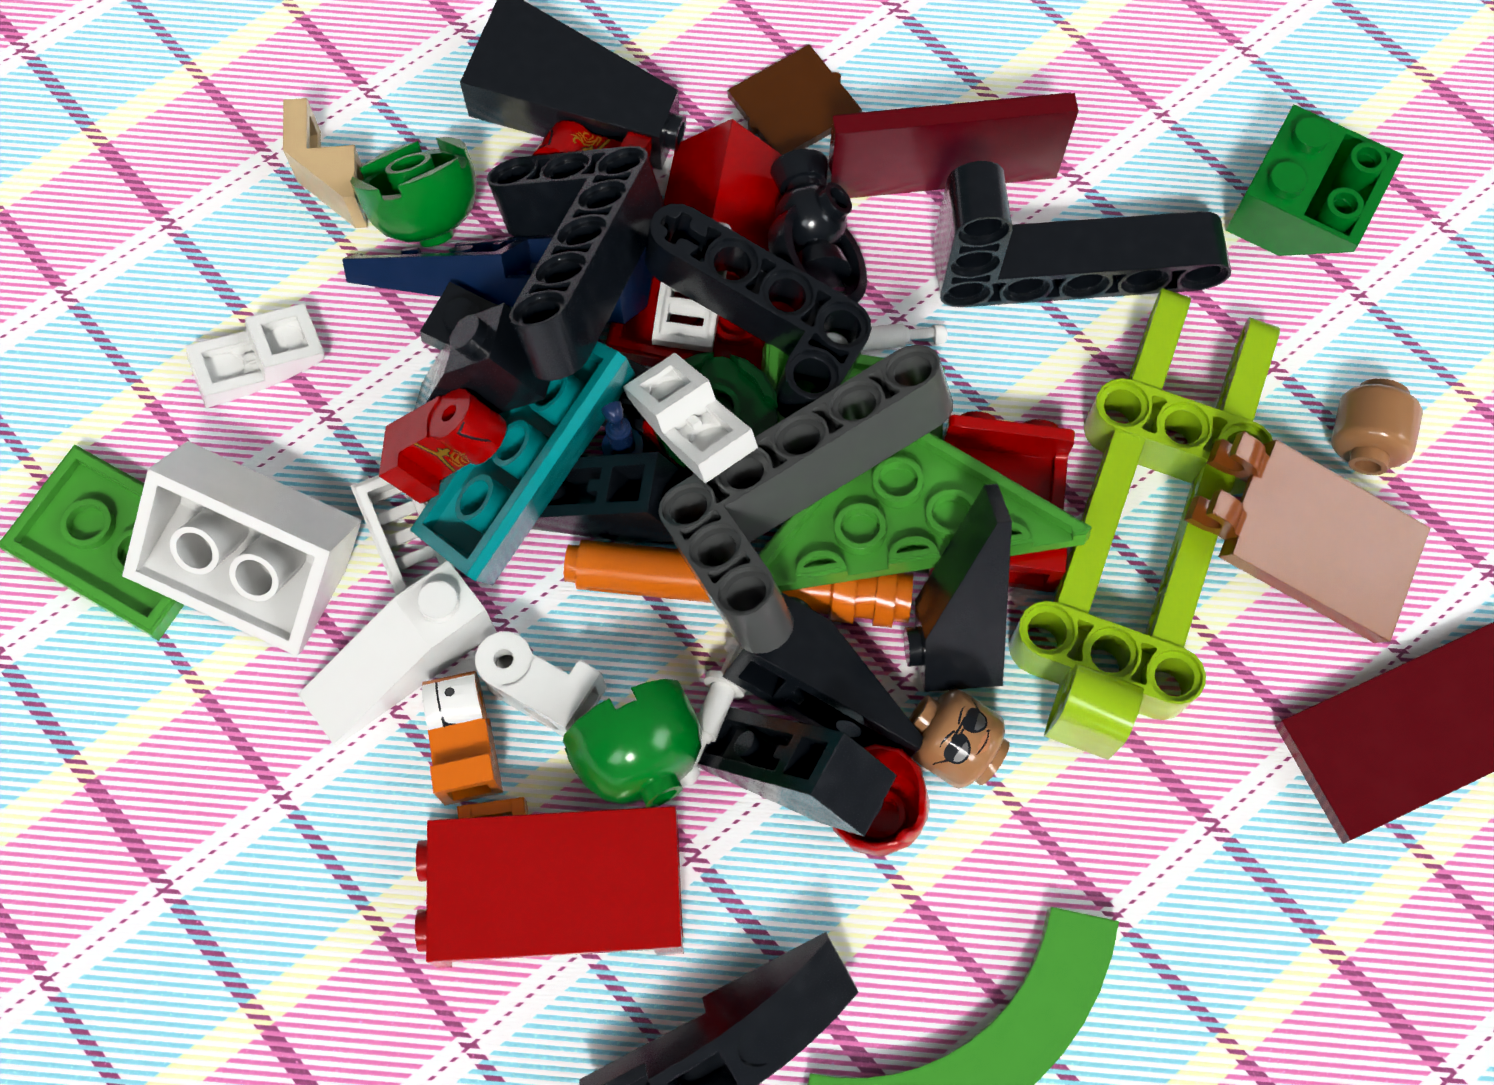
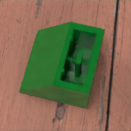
M1293 104L1226 231L1278 256L1354 252L1404 154Z

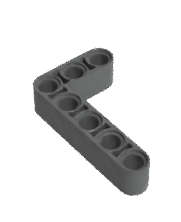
M911 345L893 352L755 437L758 446L756 450L707 483H704L697 475L693 474L671 488L660 501L658 512L661 521L681 556L738 644L746 651L758 654L778 649L788 640L793 631L794 624L792 614L771 572L750 542L928 434L950 417L953 411V399L941 360L935 350L928 346Z

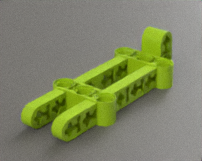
M1161 288L1149 315L1128 379H1114L1104 384L1099 390L1084 421L1086 439L1095 449L1103 453L1081 517V521L1092 527L1090 537L1084 545L1071 547L1066 561V572L1058 585L1053 602L1042 601L1028 607L1016 625L1009 641L1011 658L1020 669L1034 676L1059 684L1046 724L1044 737L1109 760L1125 744L1138 714L1158 720L1172 719L1182 713L1202 693L1206 683V672L1203 663L1194 653L1185 649L1184 646L1218 536L1202 530L1184 519L1193 497L1201 495L1211 501L1214 491L1220 489L1231 495L1244 492L1246 482L1207 464L1215 441L1224 439L1233 444L1236 435L1244 431L1262 443L1273 441L1271 434L1264 426L1253 420L1277 345L1280 327L1251 317L1248 318L1235 345L1216 408L1175 395L1162 389L1188 313L1191 297ZM1113 410L1122 413L1129 423H1118L1112 420L1106 414V411ZM1171 430L1182 434L1188 444H1179L1171 440L1166 431ZM1137 465L1192 483L1145 633L1089 614ZM1036 627L1048 630L1055 637L1057 648L1046 650L1034 645L1029 638L1028 630ZM1099 649L1112 654L1117 660L1119 672L1109 673L1099 669L1092 660L1091 651ZM1164 672L1173 676L1179 683L1181 695L1172 696L1163 692L1156 683L1155 673Z

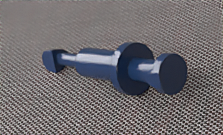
M613 401L606 404L601 409L603 416L608 421L605 427L606 435L601 446L603 455L644 453L642 436L624 418L621 402Z

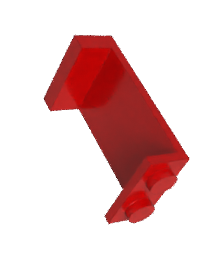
M676 806L427 820V840H419L416 846V874L419 882H427L426 909H418L416 912L415 942L417 951L426 952V962L438 969L452 968V962L646 950H654L657 956L684 954L679 830Z

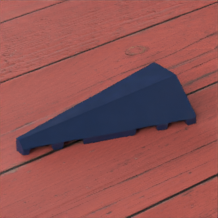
M553 236L507 237L456 243L455 247L450 248L449 253L422 254L420 247L404 248L401 250V254L363 255L362 253H356L343 258L342 262L347 283L441 297L448 283L452 282L497 305L505 303L509 307H513ZM645 249L608 322L625 324L647 307L653 275L649 273L645 265Z

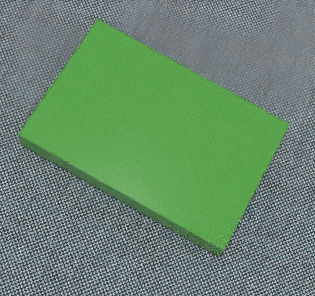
M74 444L1 539L0 549L157 641L161 639L184 606L182 603L122 577L144 483Z

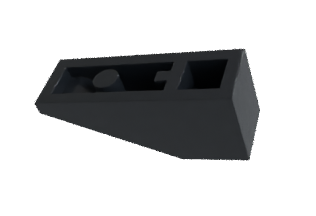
M503 303L479 313L468 315L458 321L421 384L414 410L438 396L442 397L459 388L466 389L480 402L498 414L546 398L550 381L540 380L534 376L510 320L511 308Z
M660 452L580 457L532 529L631 543L673 541L658 512L660 501L671 488L690 476Z
M998 484L984 485L915 599V627L904 628L906 663L908 667L918 666L924 692L1003 686L1012 520Z
M781 592L794 619L793 631L788 640L778 649L758 654L746 651L738 644L722 677L804 724L844 732L862 747L881 744L902 749L911 758L922 746L923 736L834 623L812 610L803 600Z
M731 707L727 712L715 742L706 744L697 764L698 768L816 822L864 837L874 818L880 812L883 801L897 776L844 732Z

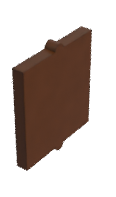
M809 44L727 90V97L748 122V130L754 135L757 134L762 141L782 155L793 150L806 149L830 135L833 116L862 112L860 106L841 84L840 73H832Z

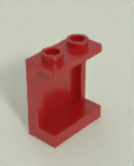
M979 411L966 412L962 415H950L943 436L944 441L1064 510L1067 463L1069 453L1074 445V430L1059 428L1056 423L1043 419H1032L1023 423L997 420L996 417L989 413ZM1067 548L1010 556L1008 587L1054 593L1066 572ZM934 568L929 569L928 576L931 575Z

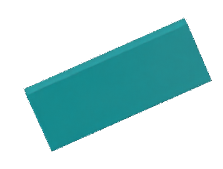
M597 341L588 361L580 370L563 379L549 382L544 400L500 413L499 415L506 421L507 429L499 449L487 461L478 465L470 463L445 477L440 484L439 494L430 499L410 528V531L469 578L493 586L605 421L601 409L608 403L618 401L624 393L623 386L635 377L636 374L628 359L617 350Z

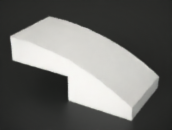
M305 303L245 317L246 331L185 345L187 359L205 408L230 402L271 387L325 359V352Z
M673 353L623 386L629 400L652 429L704 483H707L758 448L752 429L717 401L709 380L676 353Z

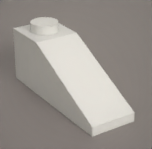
M445 561L395 596L298 693V696L332 744L338 747L422 686V682L429 681L497 631L484 606L449 561Z

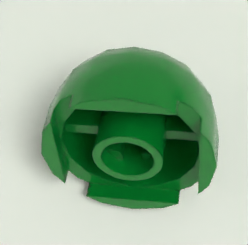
M438 137L436 141L439 149L422 152L418 141L408 143L384 152L362 165L360 171L364 179L361 181L352 176L350 182L360 206L372 225L386 237L407 243L420 242L422 247H434L450 240L454 236L453 229L466 220L473 209L477 189L474 166L466 144L461 139Z
M660 679L634 686L631 690L637 700L615 709L609 698L576 720L564 734L562 741L566 747L564 749L573 770L583 784L604 801L617 804H633L643 801L647 808H652L672 800L683 790L680 780L693 769L702 745L701 726L695 709L678 680Z

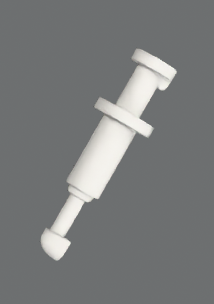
M903 323L871 326L872 330L863 351L905 347L910 340L933 338L934 344L940 345L947 341L948 332L945 326L940 324L917 329H909ZM826 333L834 342L849 344L843 336L837 333Z
M734 637L728 638L724 646L728 655L721 671L710 670L703 680L709 691L697 716L701 726L702 747L693 769L680 780L684 785H692L697 781L700 775L697 764L706 744L715 742L733 699H742L746 693L745 689L722 677L738 646V642Z

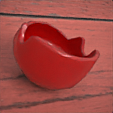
M873 744L863 748L897 775L883 801L882 808L874 818L865 837L838 828H832L853 851L883 857L910 846L917 839L927 822L930 800L920 766L902 749Z

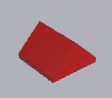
M734 119L723 122L681 141L679 149L674 151L664 205L673 203L693 207L717 222L729 224L731 230L769 251L767 233L773 222L775 207L782 198L770 170L773 163L782 154Z

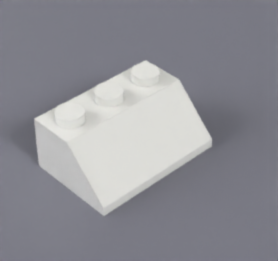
M187 441L148 468L122 577L298 656L303 651L346 572L362 520Z

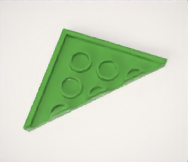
M929 432L786 520L758 555L771 572L781 592L935 568L984 485L991 484L999 485L1012 520L1010 556L1084 545L1090 537L1092 527Z

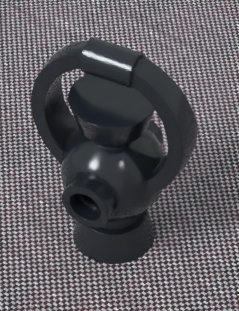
M797 149L787 152L773 163L770 170L782 198L775 207L773 222L767 233L769 252L831 288L844 283V293L841 294L858 303L866 291L867 270L861 250L846 227L847 214L852 211L851 199L847 192L837 183L829 182L827 184L828 159L823 153L814 149Z

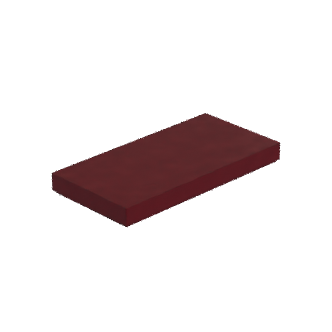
M1075 93L835 115L832 118L827 184L829 182L837 183L847 192L850 198L945 189L947 178L954 169L975 161H991L999 164L1004 169L1006 183L1057 178L1079 112Z
M1494 622L1296 713L1275 725L1342 844L1494 772Z

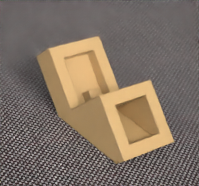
M284 99L283 152L297 182L355 228H367V216L360 206L350 182L352 176L361 181L364 179L360 171L362 163L355 145L321 147V131L308 99Z

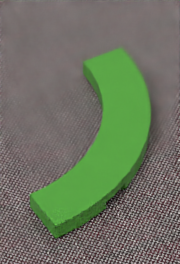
M1050 907L1046 913L1042 936L1033 961L1020 986L1015 991L1016 993L997 1017L967 1043L938 1060L897 1074L869 1078H837L810 1073L807 1085L1036 1084L1064 1054L1084 1025L1101 991L1108 971L1119 921Z

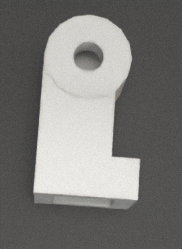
M509 631L497 632L488 636L479 645L475 654L477 672L480 678L484 680L487 689L495 697L564 737V734L576 720L598 704L607 690L601 671L578 659L568 674L534 655L525 639Z

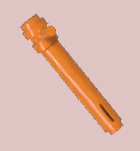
M581 539L579 545L568 544L564 559V581L575 583L576 589L712 603L678 549ZM905 572L783 591V593L803 600L815 612L828 615L832 622L853 624L854 618L872 619V626L892 628L893 622L909 623L914 573Z

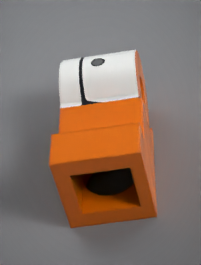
M470 671L422 682V701L432 758L430 772L433 793L445 806L503 793L490 718H487L483 692L477 672Z

